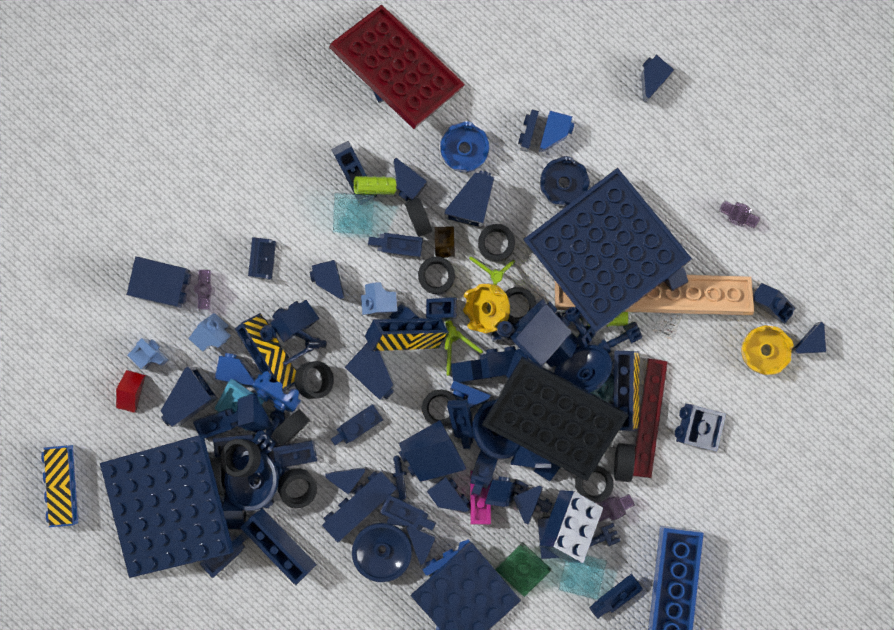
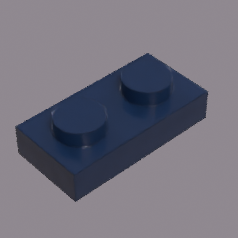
M532 109L530 115L526 114L523 125L527 126L525 133L521 132L518 144H521L520 150L528 152L539 114L537 110Z

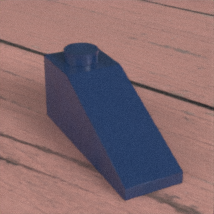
M346 141L331 149L359 204L362 205L378 197L374 194L365 195L354 192L355 177H367L350 142Z

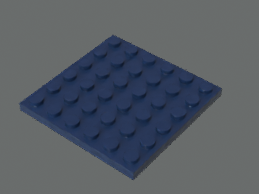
M618 167L523 239L596 333L692 261L691 256Z
M203 434L100 463L129 578L234 552Z

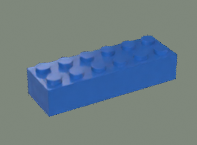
M660 525L648 630H693L704 533L700 530Z

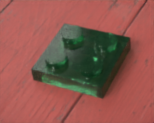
M521 542L495 570L525 597L550 573L551 568L526 544Z

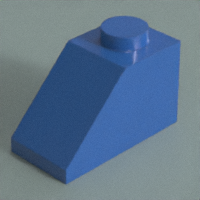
M554 111L549 112L539 152L548 150L565 140L568 134H572L575 124L571 122L573 116Z
M225 353V357L219 356L215 379L228 382L233 379L240 384L246 385L254 383L256 379L241 359H236L237 355Z

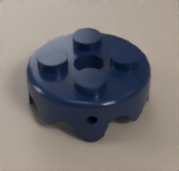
M570 156L550 161L543 169L540 177V189L544 198L551 204L559 207L568 206L585 193L590 185V179L585 166ZM560 178H567L570 184L567 188L560 187L558 183Z

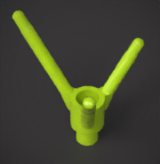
M472 256L469 257L473 263L490 274V278L495 285L502 280L503 274L516 262L513 259L499 271L497 269L491 270Z
M451 320L445 322L449 332L446 336L444 347L447 350V376H450L453 342L461 339L480 354L483 353L482 349L457 331Z

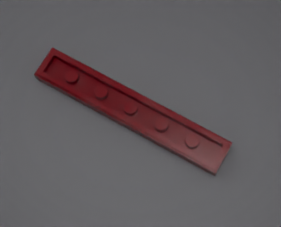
M647 358L639 428L635 443L633 476L652 478L668 361Z

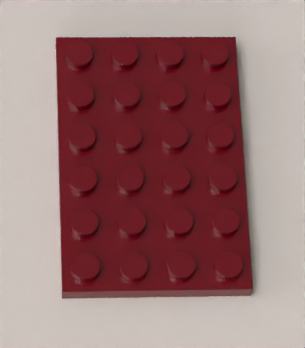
M382 4L331 42L329 46L354 73L413 129L417 128L465 85Z

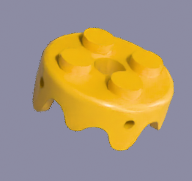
M489 283L478 284L477 287L464 293L466 305L463 308V312L470 319V322L467 324L469 329L482 333H493L497 331L499 323L508 321L510 314L509 299L504 290L498 285ZM488 303L491 305L490 313L487 311Z
M759 326L747 333L741 345L742 358L748 368L756 373L764 375L777 374L791 362L793 341L779 327ZM765 344L771 348V353L768 356L763 355L761 352V348Z

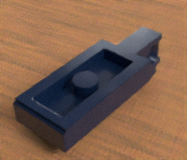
M379 233V238H368V246L378 247L377 251L421 258L422 237Z
M449 400L447 408L454 437L461 438L463 449H471L474 435L473 420L468 400Z
M371 404L336 429L339 434L331 438V441L334 445L339 444L343 440L346 444L352 442L382 422L383 418L375 406Z
M232 408L195 419L193 424L198 435L203 434L204 438L238 426V410L233 412Z
M481 449L470 477V483L474 484L471 495L479 497L482 488L487 489L498 461V459L486 455Z
M388 494L380 511L381 514L415 530H422L425 527L433 531L436 522L427 518L429 514L424 510Z
M244 532L238 537L233 534L230 539L234 552L203 560L200 563L201 567L213 579L245 548L243 542L249 537Z
M631 573L595 601L589 609L599 619L605 613L615 612L641 592L643 588Z

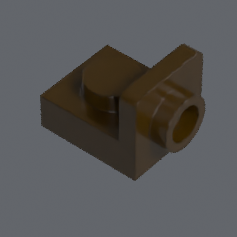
M454 226L434 227L435 256L442 258L454 257Z

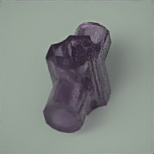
M724 200L719 208V212L729 216L727 220L736 226L743 227L745 224L755 229L760 220V217L750 213L752 209L743 203L735 202V204Z
M198 270V284L194 285V292L198 294V309L210 310L211 295L215 293V287L211 285V270ZM204 285L208 287V292L205 291V294L200 291L201 288H204Z
M630 494L620 499L617 495L602 502L604 506H602L603 510L599 522L608 518L613 521L626 515L625 510L635 506Z

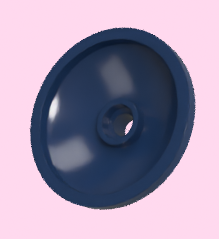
M588 345L586 349L578 346L570 359L556 365L554 373L584 390L592 392L602 386L610 376L612 360L608 352L600 346Z
M492 400L483 404L476 412L473 420V435L477 445L486 455L494 459L511 458L515 456L521 446L496 432L493 434L492 430L482 426V422L496 401Z
M248 451L238 454L232 460L236 469L243 470L249 462ZM260 452L261 462L253 475L248 477H232L227 473L225 474V489L228 498L236 507L242 510L254 511L265 507L273 499L277 491L278 471L276 465L263 452Z
M375 523L365 527L356 536L352 546V560L356 569L362 576L371 581H393L407 570L411 561L412 549L408 537L401 529L392 524ZM384 546L386 551H380L379 547Z

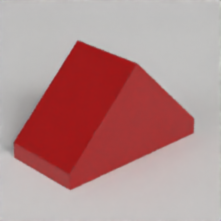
M129 370L125 371L116 388V408L136 413L146 377L145 374Z

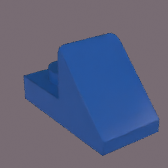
M453 381L450 388L453 391V395L459 398L468 397L470 409L487 402L490 398L489 394L457 381Z

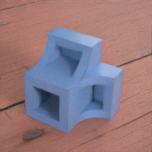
M381 282L365 285L366 295H361L362 315L397 312L396 292L386 291L382 287Z
M213 313L198 324L188 339L201 351H205L212 345L219 348L231 337L226 331L229 325Z
M141 338L136 343L135 348L127 355L140 369H146L152 363L164 365L169 360L159 350L160 346L156 341Z

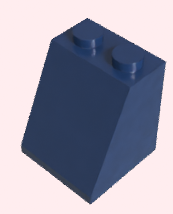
M486 171L475 172L446 208L444 213L445 219L483 228L494 177L491 176V173Z
M135 256L126 295L181 308L187 298L185 289L186 285H189L191 281L190 270Z
M544 299L512 325L513 332L510 335L512 341L524 354L540 366L545 364L572 332L568 327L570 322L563 315L559 317L556 314L558 309L550 301L546 303Z
M367 342L345 368L379 400L383 398L388 399L395 392L392 389L395 384L381 351H372Z
M188 366L184 369L160 410L163 414L161 418L167 426H181L218 399L196 367Z
M440 420L398 443L401 448L399 455L403 462L408 461L410 464L407 466L412 477L417 476L420 482L467 469Z

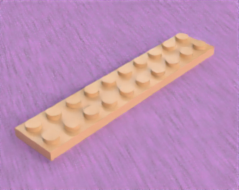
M687 275V284L671 291L667 284L663 282L625 311L753 315L752 279L747 276ZM555 281V307L558 310H567L570 307H575Z

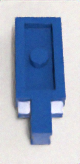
M470 540L460 542L458 550L455 552L453 548L442 554L444 558L438 561L434 558L426 562V568L422 569L425 575L428 576L439 570Z

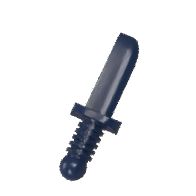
M396 455L393 457L396 473H392V477H396L399 499L405 500L407 493L404 475H407V472L403 471L400 462L401 458Z

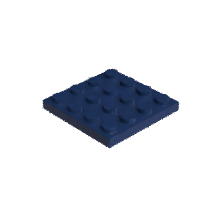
M471 541L410 595L440 630H490L521 601Z

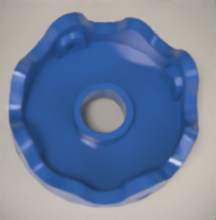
M465 121L448 128L441 139L440 151L444 162L451 169L458 172H471L480 168L486 161L489 153V141L482 129L475 126L472 122ZM467 143L470 146V151L462 153L459 150V146Z
M265 371L262 375L259 374L252 384V387L258 394L257 396L263 399L264 402L270 401L273 403V407L282 413L284 411L294 412L301 402L298 399L299 391L292 389L287 394H284L281 382H270V372Z

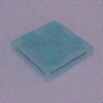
M335 192L333 232L372 235L374 195Z
M586 555L583 564L565 561L558 589L598 600L607 560Z

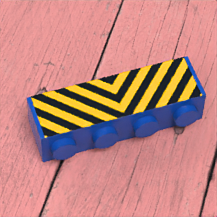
M73 445L45 447L44 452L41 454V459L45 464L43 481L46 483L44 500L48 507L46 522L49 523V527L78 524Z

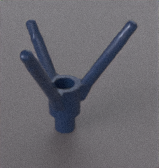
M299 330V334L296 336L305 340L306 349L283 362V365L286 366L314 349H319V347L326 348L327 341L320 340L319 337H312L306 332Z

